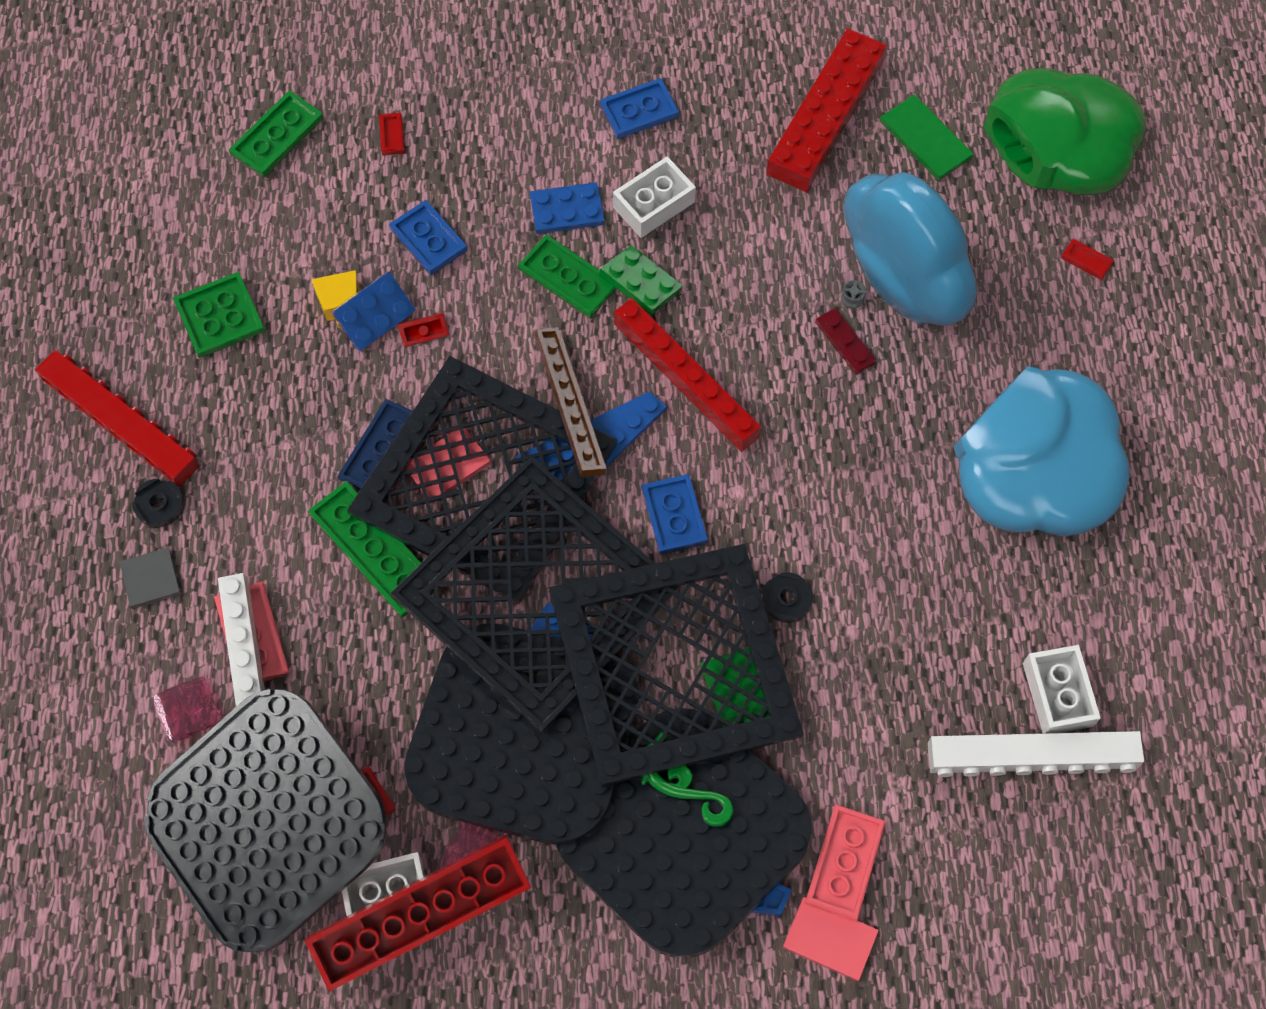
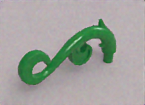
M660 732L654 740L658 742L663 733ZM665 736L663 742L668 740L667 736ZM686 766L668 771L669 781L677 778L679 780L677 784L665 781L659 773L642 777V785L649 781L658 791L679 799H709L721 803L723 810L719 814L710 812L708 802H705L702 806L703 819L710 826H724L732 818L733 805L726 796L711 791L688 789L692 783V774Z

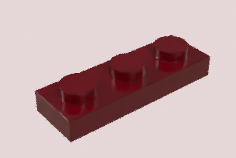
M836 308L816 318L815 323L855 375L876 363L875 358Z

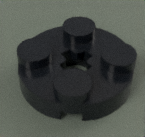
M151 479L138 487L135 492L136 497L134 502H132V508L137 518L151 528H159L171 524L184 510L182 493L177 485L169 480ZM158 498L160 501L164 499L162 506L152 507L155 505V499Z
M783 572L767 581L763 589L762 601L767 615L783 623L798 622L809 612L813 601V592L803 577L795 573ZM786 592H789L794 601L785 603L780 596H785Z

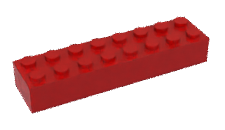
M849 28L846 29L769 157L766 175L806 193L808 192L884 62L887 49L886 44Z
M505 835L308 935L305 943L330 992L530 889L531 886Z

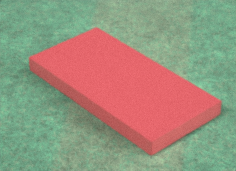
M262 581L249 585L263 674L262 678L266 682L290 673L265 585ZM218 595L214 596L226 639L221 598Z
M835 804L805 905L854 922L858 920L886 821Z

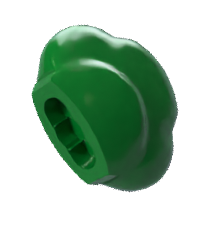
M1033 68L1010 76L999 86L990 104L984 129L1009 169L1028 185L1075 195H1097L1115 189L1128 176L1133 165L1134 156L1144 139L1146 119L1144 111L1137 100L1123 87L1104 77L1087 73L1070 74L1051 68Z

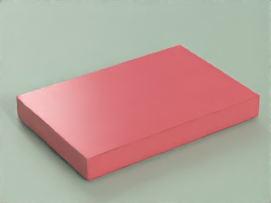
M463 429L465 438H472L468 431ZM460 430L447 435L449 443L462 440ZM444 438L433 444L432 448L445 445ZM476 442L467 444L470 454L483 451ZM464 445L451 448L453 458L466 455ZM447 449L434 453L436 463L450 460ZM431 454L417 457L419 467L433 464ZM487 455L455 463L460 484L491 464V460ZM414 458L405 471L416 468ZM452 465L438 468L440 478L454 475ZM435 469L421 472L423 482L437 479ZM418 473L409 475L415 484H420ZM456 480L442 483L445 493L457 487ZM439 484L425 487L428 498L441 495Z
M803 897L782 948L858 982L879 930L862 922H854L805 905L806 898Z

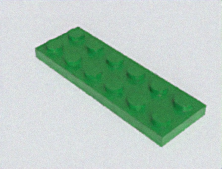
M345 481L310 508L308 514L394 611L403 618L409 612L391 596V592L421 562L402 542L348 514L347 510L358 493ZM435 588L430 592L431 595L435 592Z

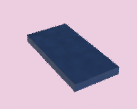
M385 398L339 472L338 480L342 482L347 481L351 486L361 490L413 411Z

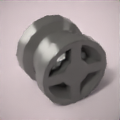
M851 280L844 285L841 302L845 307L857 309L863 305L866 295L864 284L857 280Z

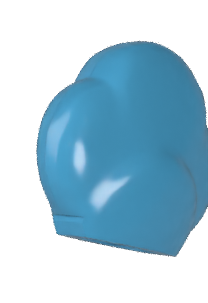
M906 172L896 173L891 176L871 174L850 186L846 192L843 204L844 217L852 238L853 249L866 279L877 294L895 311L920 325L928 323L949 326L963 320L974 307L977 282L968 258V243L965 232L945 200L924 180Z
M1027 366L953 446L956 457L959 460L961 489L973 511L989 525L1004 531L1029 532L1038 530L1055 536L1079 535L1109 520L1123 502L1130 472L1128 458L1119 439L1120 423L1118 411L1111 397L1097 382L1080 373L1069 370H1040L1039 368Z

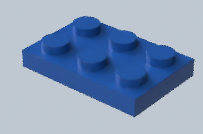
M661 78L600 99V107L617 139L679 117V111Z
M597 182L530 191L536 234L604 225Z
M424 200L389 224L390 230L430 276L468 251L467 245L427 200Z
M388 271L331 313L356 349L361 351L414 313L416 309L391 272Z
M689 474L641 485L659 555L707 544L708 539Z

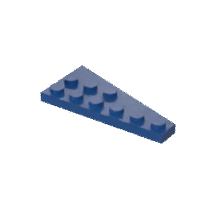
M647 392L590 420L593 428L617 439V446L607 460L606 468L667 410V406L651 392ZM552 439L540 444L541 452L554 449ZM556 439L558 448L568 445ZM536 446L525 451L524 455L528 456L538 453ZM572 449L560 452L563 463L575 460ZM556 454L543 457L546 467L559 464ZM521 455L515 456L514 459L520 458ZM573 466L564 468L567 476ZM561 469L549 471L557 479H563Z

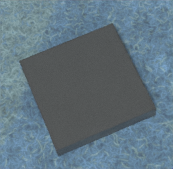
M169 547L120 561L129 605L132 609L181 595Z

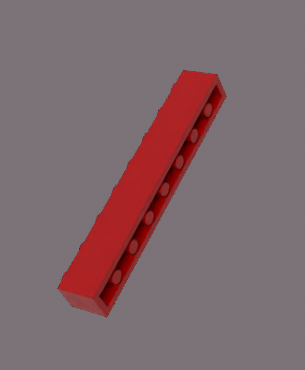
M631 298L614 311V325L741 453L759 439L761 426L640 305Z
M54 350L34 369L43 382L178 487L199 468L195 459L197 455L190 448L185 447L183 449L179 446V441L172 434L168 433L165 435L161 432L162 428L155 421L150 420L148 422L144 419V414L137 407L133 406L130 408L126 405L127 401L120 394L115 393L113 395L109 391L110 388L102 380L95 381L92 378L93 375L83 366L78 368L75 365L76 362L68 354L62 355Z

